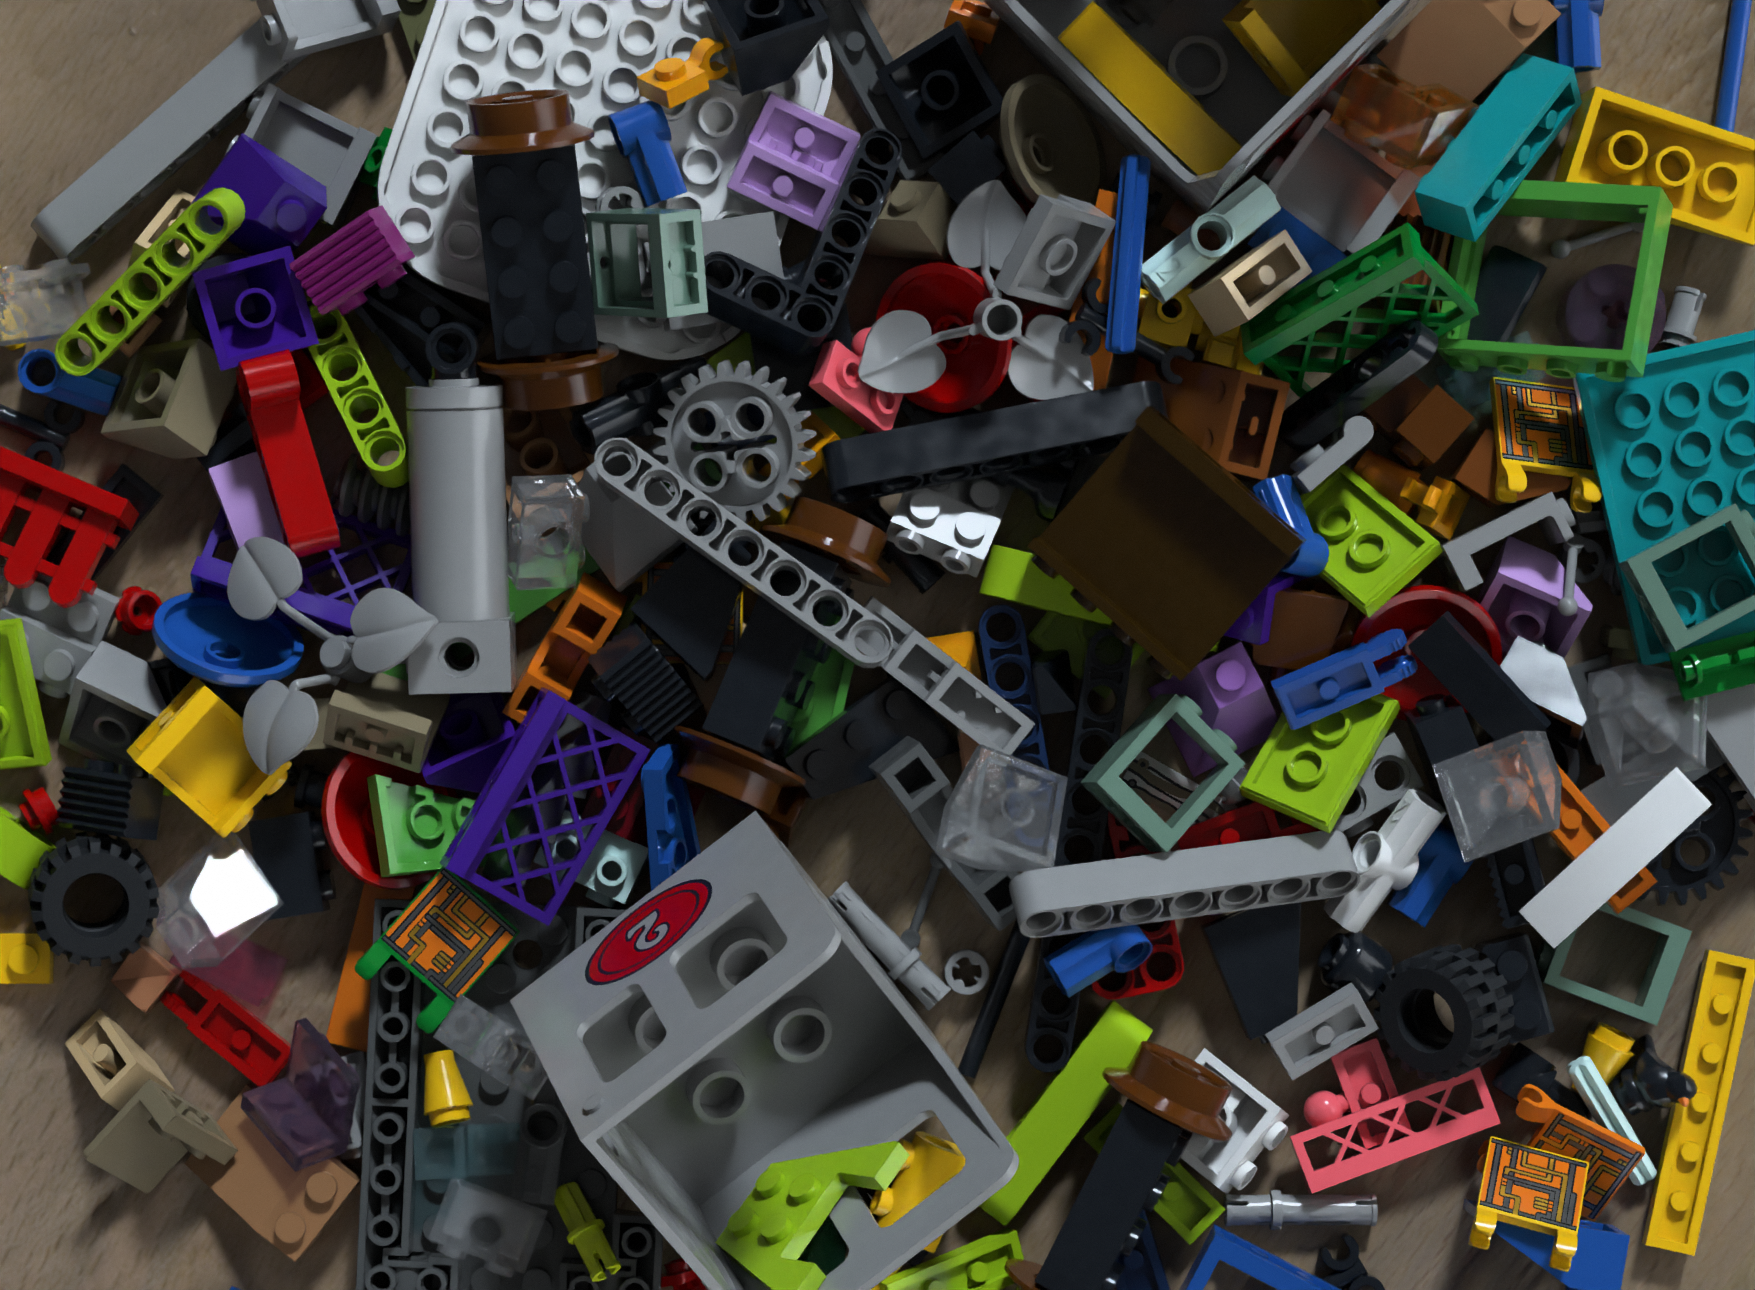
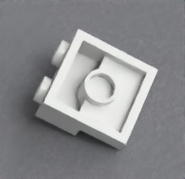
M1204 1048L1195 1061L1222 1077L1233 1088L1219 1115L1232 1131V1136L1229 1141H1220L1193 1132L1181 1158L1216 1187L1228 1194L1233 1187L1237 1190H1242L1252 1180L1257 1171V1166L1252 1162L1264 1147L1271 1151L1281 1143L1289 1129L1284 1124L1289 1114Z

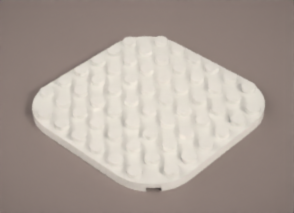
M436 0L381 162L377 182L378 206L383 205L415 255V258L406 264L421 277L435 285L490 304L472 155L452 153L451 144L470 133L467 101L501 93L560 89L569 91L572 122L594 130L593 138L575 144L591 280L586 213L596 212L595 206L598 197L609 187H631L640 194L627 157H622L616 146L609 126L608 115L649 100L640 96L636 77L654 69L656 63L675 57L686 61L690 57L694 45L699 40L707 37L716 40L703 1ZM825 36L821 37L788 81L742 96L731 75L727 72L724 77L718 80L708 81L709 89L671 109L661 105L671 132L672 140L669 143L687 192L645 208L700 209L701 222L773 211L780 247L789 216L728 188L727 183L769 91L824 116L833 79L831 50ZM715 52L711 56L710 62L717 61L724 64L721 52ZM619 194L620 200L611 199L608 208L612 210L627 208L625 206L627 197ZM638 225L636 226L641 295L642 297H651V293H653L651 273L646 271L642 244L649 242L648 226ZM602 257L600 260V266L604 268L606 261L604 257ZM595 315L597 341L613 343L620 350L656 360H681L703 355L727 343L741 331L730 324L722 322L665 332L663 322L656 323L653 317Z

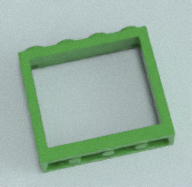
M1523 180L1496 214L1503 216L1645 223L1622 350L1467 340L1470 319L1438 337V347L1436 349L1451 368L1466 372H1474L1478 370L1479 366L1497 367V370L1511 375H1524L1528 369L1542 370L1548 375L1564 379L1575 378L1576 373L1595 374L1597 378L1610 382H1622L1626 379V376L1643 378L1673 204L1662 187ZM1488 226L1476 242L1458 236L1454 237L1448 274L1473 300L1475 299ZM1442 301L1440 313H1446L1457 307V305L1453 301Z

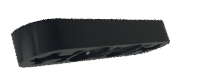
M1409 319L1403 322L1291 404L1283 412L1277 438L1297 452H1304L1312 448L1341 427L1348 419L1359 414L1425 366L1431 360L1438 347L1437 334L1417 319Z

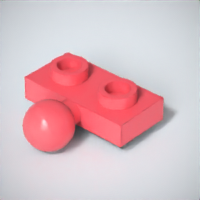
M872 327L864 328L854 336L851 343V351L838 340L823 343L808 385L870 434L892 430L904 393H890L878 390L859 379L857 370L866 337Z
M1377 1037L1353 1044L1330 1058L1343 1093L1336 1095L1326 1090L1316 1091L1306 1099L1303 1113L1307 1123L1314 1128L1343 1117L1344 1113H1354L1399 1096ZM1397 1108L1378 1115L1392 1121ZM1403 1110L1397 1124L1412 1130L1405 1110ZM1371 1118L1358 1122L1356 1128L1363 1147L1369 1149L1380 1145L1389 1126ZM1394 1130L1390 1140L1396 1139L1406 1134Z

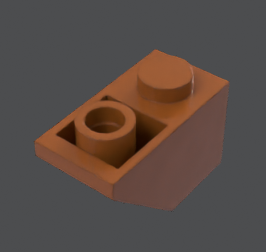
M1485 428L1479 431L1449 481L1454 482L1471 497L1489 508L1511 504L1498 501L1495 496L1498 466L1495 436L1492 430ZM1524 471L1527 477V487L1524 492H1517L1518 498L1516 502L1537 498L1549 492H1553V494L1567 490L1572 481L1565 476Z

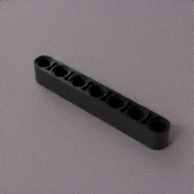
M1156 381L1136 382L833 441L826 444L820 451L829 497L831 501L836 503H850L1110 453L1115 450L1136 425L1134 421L1147 406H1154L1169 419L1160 383Z

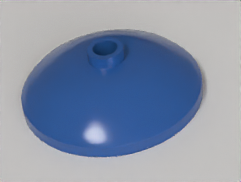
M196 592L181 594L168 599L159 606L153 619L152 635L163 654L183 671L215 685L259 687L268 680L279 681L292 674L298 668L304 652L302 636L295 626L269 617L261 621L245 619L235 612L231 604Z

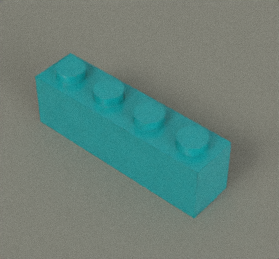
M1522 53L1510 70L1503 73L1492 93L1483 104L1475 109L1471 120L1456 139L1449 142L1444 154L1431 171L1425 174L1419 181L1414 192L1425 226L1476 242L1582 104L1574 68Z

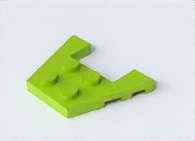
M891 1141L771 1163L767 1170L758 1177L755 1187L739 1210L730 1217L727 1227L715 1243L727 1257L755 1280L758 1279L768 1290H818L826 1276L815 1263L798 1260L804 1249L848 1186L886 1191L910 1155L900 1142Z

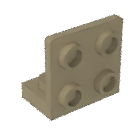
M373 673L363 683L349 681L344 692L335 690L330 699L323 743L420 773L449 706L450 695H409L408 681L384 673Z
M149 1079L83 1150V1155L88 1162L137 1189L149 1193L188 1151L199 1159H203L207 1155L225 1165L238 1150L212 1115Z

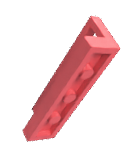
M1477 1067L1456 1078L1453 1077L1447 1081L1434 1082L1289 1136L1302 1169L1303 1174L1301 1175L1309 1194H1313L1501 1124L1480 1067ZM1472 1080L1482 1107L1465 1114L1445 1107L1452 1088ZM1444 1090L1439 1103L1426 1098L1429 1095ZM1417 1100L1436 1110L1428 1128L1414 1132L1397 1123L1405 1105ZM1397 1108L1392 1121L1378 1115ZM1442 1112L1454 1117L1437 1124ZM1368 1118L1389 1126L1381 1145L1371 1149H1365L1350 1142L1358 1122ZM1350 1125L1345 1138L1331 1133ZM1394 1130L1406 1134V1136L1390 1141ZM1323 1135L1342 1144L1334 1163L1313 1170L1303 1142ZM1347 1147L1360 1152L1342 1159Z

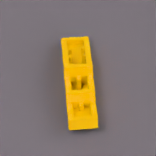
M1094 1L1058 36L1059 41L1132 114L1197 175L1222 169L1243 147L1232 134L1204 109L1203 105L1166 71L1164 66Z

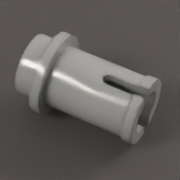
M1687 286L1675 287V294L1665 326L1659 327L1657 332L1661 336L1659 344L1662 347L1672 349L1697 342L1694 332L1703 302L1707 297L1705 293H1700V290Z

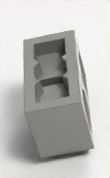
M1395 732L1385 735L1354 790L1356 795L1354 809L1348 814L1340 815L1332 830L1344 831L1346 836L1350 838L1374 824L1370 817L1371 815L1385 807H1388L1392 813L1408 789L1413 787L1418 789L1424 786ZM1384 761L1394 763L1400 773L1397 785L1390 790L1380 788L1375 781V770Z

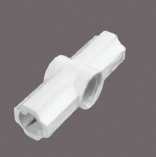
M1417 788L1408 789L1378 832L1368 831L1358 839L1353 848L1352 855L1360 876V882L1353 891L1343 896L1329 899L1324 906V910L1330 918L1351 932L1357 933L1362 931L1392 889L1402 890L1413 881L1419 866V851L1447 814L1440 803Z

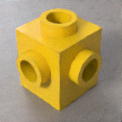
M1193 281L1164 304L1156 297H1153L1148 290L1140 288L1138 310L1140 322L1137 332L1165 348L1171 346L1187 347L1190 333L1199 336L1204 322L1188 297V294L1194 290L1191 289ZM1162 307H1173L1177 317L1169 318L1165 316L1162 312Z

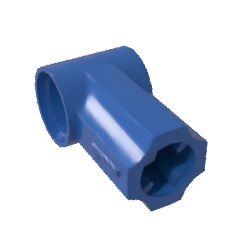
M1548 0L1561 13L1554 21L1556 63L1574 68L1575 73L1599 70L1601 68L1599 16L1603 13L1604 0Z
M648 100L608 115L609 126L616 146L622 157H627L645 207L687 192L669 143L672 140L671 132L660 104Z
M35 349L26 353L18 364L17 372L20 382L29 391L105 417L108 415L123 376L100 368H95L83 376L70 375L61 369L56 362L55 354L46 349ZM41 360H51L56 368L55 378L48 385L37 386L32 378V369Z
M1282 474L1262 480L1253 486L1254 491L1252 493L1307 540L1280 571L1303 577L1318 575L1328 562V544L1324 537L1313 532L1293 477Z
M1440 822L1418 853L1419 866L1413 881L1404 889L1395 890L1387 904L1422 927H1426L1452 884H1457L1470 868L1478 854L1479 846L1472 844L1465 847L1448 826Z
M1138 925L1094 930L1084 933L1044 958V962L1055 984L1063 995L1065 994L1069 998L1113 970L1125 973L1137 968L1150 956L1153 945Z

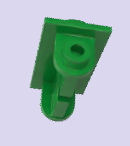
M1755 631L1668 653L1683 702L1755 683Z

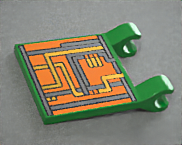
M442 866L377 941L356 962L355 971L363 979L369 980L389 957L393 955L437 994L416 1018L417 1026L425 1033L430 1034L521 931L455 873Z

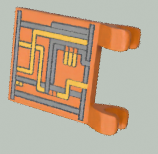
M1524 1085L1517 1096L1519 1103L1516 1106V1113L1526 1121L1542 1123L1526 1145L1589 1162L1581 1216L1595 1222L1645 1155V1147L1555 1103L1544 1091L1535 1085ZM1489 1139L1485 1140L1478 1149L1480 1158L1477 1161L1476 1167L1481 1173H1483Z

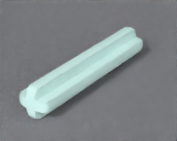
M1580 1056L1576 1060L1571 1061L1567 1065L1566 1071L1596 1123L1643 1146L1591 1058ZM1646 1151L1629 1175L1632 1183L1637 1186L1653 1180L1657 1175V1170Z

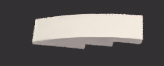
M1675 767L1523 906L1519 912L1553 949L1556 948L1712 804Z

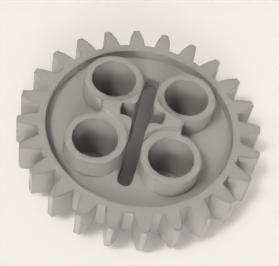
M729 359L718 363L717 374L710 364L698 368L699 379L692 373L681 378L685 390L676 387L667 393L675 406L665 405L658 409V413L668 421V424H662L653 428L654 434L666 438L665 444L653 449V454L667 456L669 463L665 464L667 468L732 514L735 512L736 517L746 524L751 521L752 511L759 521H763L770 516V506L777 512L788 506L784 495L794 498L802 492L794 479L804 481L812 474L801 464V462L815 458L817 454L812 449L804 447L805 441L817 435L816 431L802 429L801 422L806 420L811 415V412H796L793 406L800 399V392L786 397L782 391L787 379L782 377L772 384L769 383V367L767 366L760 368L754 375H751L749 360L739 363L735 373ZM749 403L759 406L763 411L764 424L762 427H757L749 421L746 414ZM701 408L709 410L714 415L716 421L714 431H708L700 424L698 417ZM730 435L733 440L751 439L761 435H775L777 438L776 443H750L739 450L736 445L717 446L707 450H695L693 448V442L715 443ZM755 454L765 456L770 462L771 474L769 477L762 476L755 470L753 464ZM707 458L717 461L723 471L721 481H716L707 474L705 468ZM670 485L668 489L670 493L675 492L674 488ZM700 511V517L703 519L711 515L709 512Z

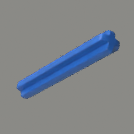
M1138 154L1124 156L1121 159L1105 340L1106 350L1117 354L1132 353L1136 346L1151 168L1150 159Z

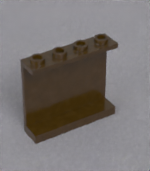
M1147 406L1134 421L1136 423L1134 428L1039 537L1033 538L1027 546L1036 553L1031 560L1039 569L1052 579H1055L1060 574L1074 587L1070 595L1081 606L1091 613L1098 608L1112 620L1108 628L1114 635L1130 647L1136 641L1151 654L1146 661L1157 673L1167 680H1170L1174 675L1182 681L1193 671L1307 540L1154 406Z

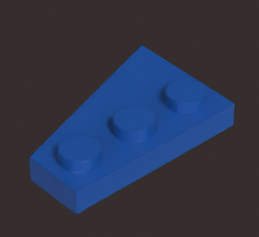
M659 744L641 771V787L645 798L651 891L701 853L687 782L676 776L682 764L679 744Z

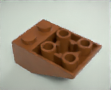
M1138 356L1132 383L1143 381H1156L1160 383L1168 417L1173 424L1236 479L1258 484L1267 478L1290 383L1240 370L1172 358L1170 369L1183 380L1181 384H1167L1158 377L1153 363Z

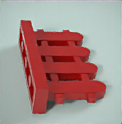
M0 446V557L7 559L4 566V576L13 587L18 589L30 587L35 582L39 573L52 578L48 589L50 598L62 608L73 607L80 601L83 593L93 596L98 584L91 580V577L106 546L115 550L120 541V537L113 534L116 526L131 531L139 516V512L129 500ZM27 488L41 493L37 501L24 496ZM72 507L85 512L82 520L69 515ZM18 508L29 513L30 516L13 547L1 542ZM61 528H65L75 534L58 566L46 561V558Z

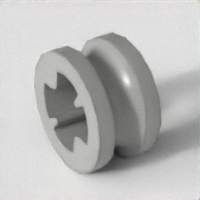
M615 186L609 187L600 194L596 201L595 211L612 210L608 208L611 199L620 200L619 194L627 197L625 202L627 208L645 207L640 194L633 188Z
M961 949L954 952L947 959L944 967V976L948 985L955 992L971 995L979 992L986 985L989 978V967L985 958L979 952L971 949ZM969 958L971 965H980L981 975L980 977L974 976V979L977 981L975 984L965 986L962 979H953L952 969L953 966L956 968L960 967L956 963L959 959Z

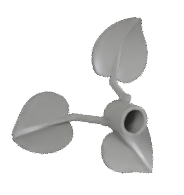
M991 180L971 191L955 209L946 232V244L953 262L965 268L980 266L981 277L990 293L989 298L977 305L973 314L974 323L932 335L929 322L919 313L908 310H896L885 314L874 323L866 337L857 370L861 381L873 388L890 393H912L924 390L933 385L946 369L945 355L936 344L944 340L980 333L987 338L999 341L1012 338L1019 343L1012 348L1007 374L1011 384L1022 395L1036 400H1048L1093 391L1094 377L1089 356L1081 354L1084 343L1077 331L1070 343L1063 344L1059 341V333L1068 322L1054 315L1040 314L1028 322L1024 335H1022V314L1015 303L1002 299V291L993 285L995 281L990 273V267L1001 270L1006 256L1010 253L1027 219L1024 211L1009 195L1001 181Z
M254 537L245 541L244 545L239 548L229 573L227 594L232 608L245 619L261 621L272 615L278 606L283 613L324 640L319 656L323 668L327 671L324 675L296 679L292 681L289 688L279 681L268 680L260 685L249 698L243 715L245 744L258 768L265 774L272 775L281 765L299 755L311 742L317 730L319 714L316 702L311 695L300 691L302 688L327 683L335 686L339 683L340 678L353 683H363L373 673H382L392 669L411 655L424 642L437 625L438 619L421 608L404 593L391 588H378L366 594L357 603L352 612L350 624L355 635L349 637L343 635L336 636L291 607L285 600L300 588L303 580L302 568L295 553L277 540L268 537Z

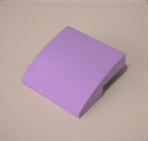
M769 91L736 162L727 187L818 230L839 187V180L860 139V133Z
M257 451L208 468L210 481L226 516L227 526L237 551L244 545L245 541L254 537H268L284 544Z

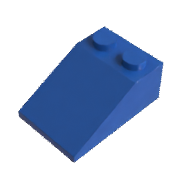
M1464 1199L1463 1209L1473 1217L1477 1201ZM1580 1219L1577 1250L1574 1257H1572L1570 1270L1565 1272L1549 1266L1555 1236L1497 1221L1494 1232L1566 1285L1565 1290H1621L1630 1235L1611 1224Z

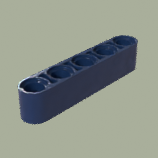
M995 605L988 608L978 622V637L987 686L1017 710L1026 714L1035 723L1030 735L1022 740L1005 763L1000 761L1011 825L1015 837L1022 844L1031 848H1041L1049 845L1055 839L1058 833L1059 821L1040 713L1037 709L1026 633L1022 617L1015 608L1008 605ZM1005 614L1013 620L1015 632L1010 640L997 642L988 635L986 624L991 616ZM1013 663L1022 670L1023 682L1017 690L1005 691L997 685L995 673L1001 664ZM1030 761L1035 763L1040 770V781L1031 790H1022L1014 784L1012 778L1013 770L1020 762ZM1033 810L1043 812L1049 820L1047 834L1037 840L1027 838L1021 829L1023 817Z

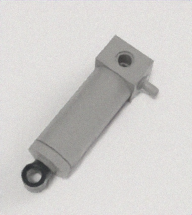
M450 322L438 326L427 338L425 351L430 362L431 372L428 386L405 387L406 408H409V410H406L412 598L416 604L438 619L437 625L424 642L411 655L399 663L406 665L409 695L512 692L517 683L515 612H510L504 417L503 408H501L503 406V385L479 384L476 371V359L479 356L480 350L478 336L472 328L458 322ZM446 334H457L465 341L467 349L461 361L449 362L440 354V341ZM463 642L469 645L474 652V661L464 663L455 659L452 655L451 644Z

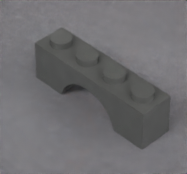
M906 736L868 767L988 924L1000 932L1017 918L1008 886L1011 880L1019 875V873L970 816L953 791L950 781L922 744L910 736Z

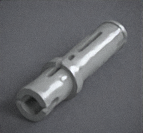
M847 881L844 882L828 898L829 902L856 936L890 970L887 975L893 981L898 978L925 1006V1009L929 1011L951 988L919 958L922 953L917 947L911 949L849 886L850 884Z
M1269 1190L1268 1195L1225 1194L1223 1207L1226 1209L1223 1212V1215H1226L1224 1217L1225 1226L1269 1225L1270 1230H1281L1282 1225L1376 1226L1378 1207L1374 1203L1377 1202V1197L1375 1193L1358 1195H1282L1281 1190Z

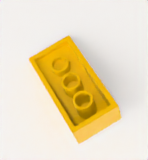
M1597 86L1581 94L1582 104L1575 112L1554 181L1662 187L1673 204L1670 224L1749 246L1755 244L1754 139Z

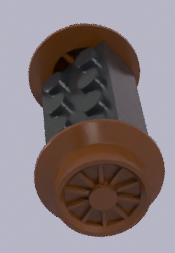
M567 90L517 91L469 100L466 102L470 133L451 144V152L461 155H472L496 352L479 359L477 362L478 370L499 377L500 385H503V407L507 409L522 411L548 410L595 401L603 396L600 366L619 354V347L613 343L597 341L575 144L593 138L594 130L572 122L569 91Z
M798 496L795 497L784 524L762 525L759 530L761 535L780 546L785 552L851 599L854 598V590L850 588L852 584L850 578L879 587L890 586L891 579L877 565L888 535L869 522L841 509ZM787 570L777 572L771 580L772 589L781 596L794 594L801 585L799 577ZM758 596L702 727L709 735L682 726H675L674 732L688 747L676 776L724 800L770 816L781 788L804 787L806 784L805 779L775 763L779 755L786 756L793 743L796 732L795 728L791 727L798 709L805 710L815 689V682L810 680L818 662L824 664L827 661L832 647L761 596ZM831 600L819 602L812 612L814 619L823 626L834 625L837 616L842 617L843 615L841 607Z
M1148 1041L1140 1043L1128 1068L1106 1067L1102 1073L1103 1078L1112 1087L1128 1097L1044 1264L1040 1265L1016 1258L1007 1260L1004 1269L1017 1285L1015 1290H1113L1125 1268L1124 1265L1117 1262L1120 1254L1127 1257L1130 1256L1148 1223L1140 1218L1143 1209L1150 1212L1153 1211L1171 1178L1162 1173L1166 1164L1168 1163L1173 1167L1176 1166L1193 1132L1220 1141L1230 1140L1232 1131L1219 1115L1233 1089L1232 1086L1222 1077L1196 1061L1169 1048Z

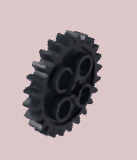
M1642 749L1636 750L1634 758L1644 751ZM1620 759L1616 763L1617 768L1627 763V761ZM1719 766L1692 783L1709 798L1712 804L1709 813L1705 816H1699L1670 843L1671 862L1668 869H1664L1661 866L1664 849L1645 866L1658 882L1638 897L1637 900H1644L1650 891L1656 892L1657 905L1663 906L1668 899L1669 893H1673L1677 904L1684 906L1687 902L1689 890L1692 891L1699 901L1707 898L1705 883L1719 891L1725 887L1719 875L1720 872L1730 876L1738 874L1739 870L1730 859L1732 857L1746 858L1749 852L1738 845V840L1751 838L1754 832L1740 827V821L1751 817L1753 811L1738 809L1737 802L1742 800L1747 792H1731L1729 786L1736 778L1734 773L1721 778L1716 774L1720 768ZM1694 840L1702 845L1705 851V858L1700 866H1692L1683 861L1680 855V847L1683 841Z

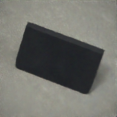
M1494 245L1480 267L1474 299L1478 306L1479 315L1473 317L1470 321L1467 340L1507 342L1548 267L1510 249Z

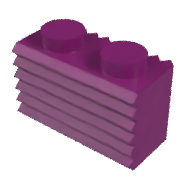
M383 205L366 211L289 265L290 269L295 272L296 278L301 281V286L306 289L307 295L312 298V303L317 306L318 312L321 315L338 309L341 315L344 316L368 300L363 293L368 288L377 283L381 290L404 277L407 272L403 265L414 259L415 255Z

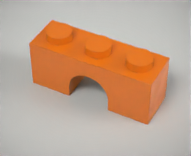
M584 572L519 677L512 692H510L502 713L521 723L541 687L569 701L579 678L589 663L590 655L596 654L597 650L603 646L619 620L627 596Z

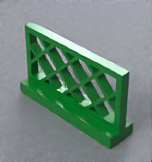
M1407 222L1284 293L1251 320L1241 324L1240 329L1244 355L1254 365L1263 362L1282 381L1290 383L1289 388L1301 398L1313 389L1303 380L1305 372L1331 373L1332 375L1351 361L1344 360L1347 348L1368 349L1387 334L1389 324L1400 325L1409 319H1417L1435 332L1437 337H1440L1479 315L1477 303L1421 246L1419 233ZM1421 270L1428 275L1426 285L1400 283ZM1376 296L1386 297L1384 309L1358 308V306ZM1396 298L1422 299L1419 312L1393 310ZM1432 300L1453 301L1457 305V307L1446 313L1429 312ZM1334 320L1344 321L1341 333L1315 332ZM1353 323L1380 324L1377 335L1351 334ZM1292 344L1302 345L1300 357L1279 356L1277 354ZM1326 346L1338 348L1335 359L1309 358L1311 347Z

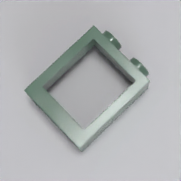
M622 208L586 213L594 315L672 318L708 312L700 209ZM636 225L648 226L653 297H642ZM602 257H604L606 261L604 268L600 266V260Z
M1736 503L1709 515L1619 563L1623 574L1666 653L1675 652L1755 610L1754 593L1687 629L1651 563L1725 524L1755 579V522L1747 510L1739 511Z
M1159 694L1080 782L1150 852H1168L1246 764L1235 753L1237 746L1234 741L1221 730H1212L1200 718L1203 714L1200 707L1184 694ZM1172 718L1217 765L1165 823L1119 776L1168 720Z
M1606 902L1598 909L1604 913L1660 933L1634 1003L1560 976L1577 929L1554 949L1547 941L1541 943L1535 957L1541 983L1657 1026L1692 931L1626 907L1618 915Z

